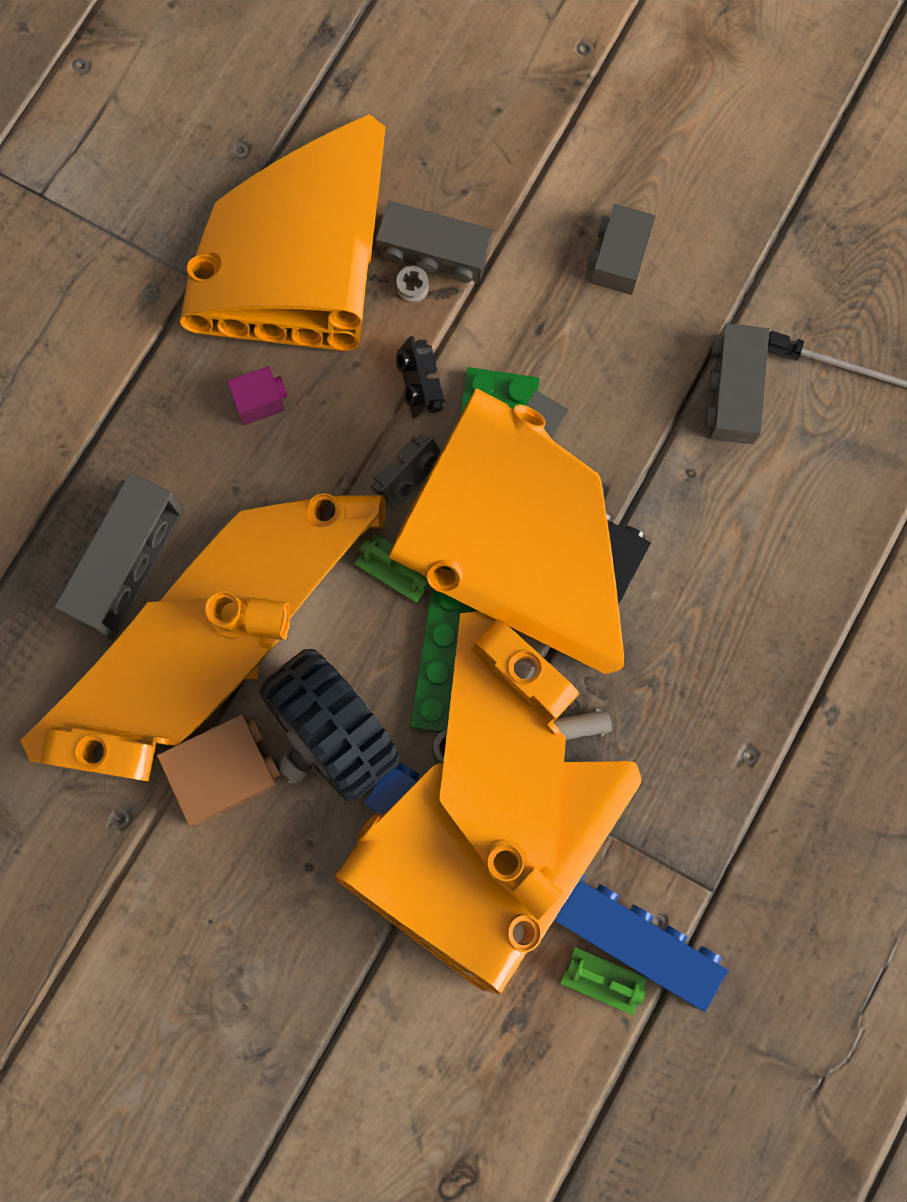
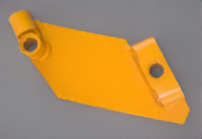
M218 591L209 598L147 602L135 619L96 664L20 740L29 760L36 763L149 781L156 743L170 746L182 744L244 681L280 640H286L287 632L290 628L289 603L239 596L228 591ZM229 603H234L235 612L233 616L226 621H222L221 611L223 607ZM102 744L104 754L102 759L96 763L93 758V751L97 745Z

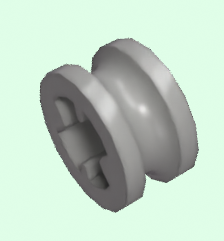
M407 266L400 270L397 275L396 284L398 294L403 300L411 303L419 302L428 293L429 280L422 268ZM411 278H417L420 288L417 289L415 286L414 291H409L404 281L408 280L411 282Z

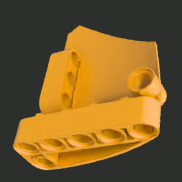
M368 114L282 157L216 201L196 256L189 260L187 264L188 279L180 318L181 326L197 334L339 351L356 349L360 344L368 264L371 263L386 127Z

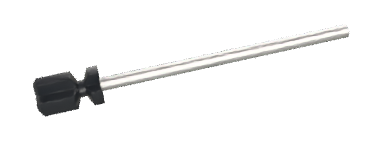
M775 331L769 332V353L783 357L786 352H790L791 360L797 361L799 356L803 355L907 388V380L803 348L804 340L797 339L792 344L790 343V336Z

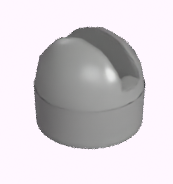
M288 750L278 763L280 778L284 775L288 778L287 783L289 784L302 781L312 769V766L296 750Z

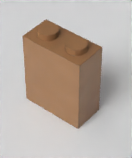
M241 714L157 755L189 826L197 827L279 787L275 779L280 776L277 764L271 754L266 757L264 756L259 745L260 742L264 741V737L255 720L249 722Z

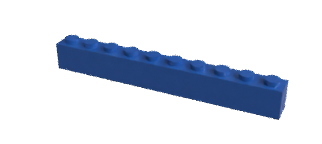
M399 763L397 768H394L376 783L364 805L382 815L417 782L416 779L419 774L404 764ZM583 874L553 921L699 1010L706 1012L729 971L719 965L722 957L702 945L696 951L685 944L688 938L686 935L669 925L663 931L650 923L654 917L653 915L634 904L630 910L617 903L619 898L617 893L602 884H599L597 889L592 888L583 882L586 876Z

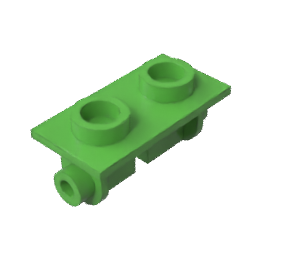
M374 533L370 540L366 539L359 550L361 554L354 565L413 602L418 603L429 586L427 577L388 558L393 544Z
M574 947L560 984L634 1015L637 1005H641L646 990L643 989L648 978Z

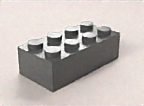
M130 472L126 481L121 480L116 486L112 496L114 501L107 514L103 513L97 520L94 527L95 536L89 547H84L79 552L75 561L76 570L70 581L66 580L60 586L56 594V601L58 602L54 607L71 620L112 641L184 513L183 508L170 491Z

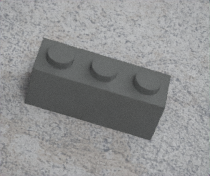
M388 200L376 238L377 254L382 255L385 260L391 263L400 264L403 261L414 264L427 273L439 271L450 274L453 279L463 283L471 281L480 283L492 246L493 229Z
M725 323L720 335L714 336L711 357L717 358L716 370H711L708 382V392H714L713 405L708 404L705 415V426L711 427L710 439L754 444L761 434L770 328Z

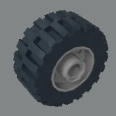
M315 649L300 651L262 681L258 692L269 710L287 732V738L308 764H313L317 771L346 801L357 800L397 767L400 755L386 730L383 729L378 719L352 686Z

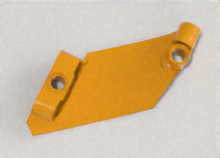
M321 493L308 500L240 511L208 544L160 601L209 598L218 591H228L239 596L287 602L290 605L291 619L303 602L361 534L365 533L367 529L384 528L386 521L384 496H332L331 494ZM333 503L335 506L334 516L328 521H322L320 515L322 508L327 504ZM229 603L223 607L221 611L222 621H226L233 616L235 612L234 603ZM258 665L245 679H258Z
M480 611L460 613L439 802L487 865L488 872L492 878L498 881L539 920L563 893L555 886V867L566 736L560 732L553 722L576 699L579 692L562 674L500 619L494 620ZM528 662L535 668L536 673L530 679H521L515 674L514 667L518 663ZM508 852L516 858L517 867L515 872L510 875H502L496 871L493 862L499 853Z

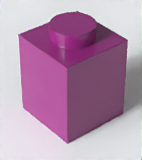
M269 366L227 380L244 425L285 411L281 399L288 397L281 376L273 378Z

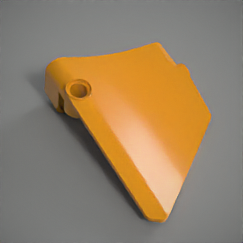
M476 388L409 510L388 558L427 577L429 585L436 591L442 592L496 620L500 619L508 626L603 674H610L621 670L624 667V650L605 501L599 474L551 439L544 429L545 419L539 412L525 405H516L512 409L508 407V404ZM441 566L449 567L452 570H446Z
M564 762L555 867V886L563 893L539 920L498 881L492 878L488 872L487 865L439 802L443 763L431 766L392 807L382 815L376 812L366 822L357 836L358 844L334 878L344 888L472 985L485 992L501 994L527 952L539 945L546 931L640 786L642 778L635 762ZM502 852L494 858V868L498 873L510 875L515 872L517 861L512 854ZM518 922L524 930L523 938L519 943L513 938V929Z

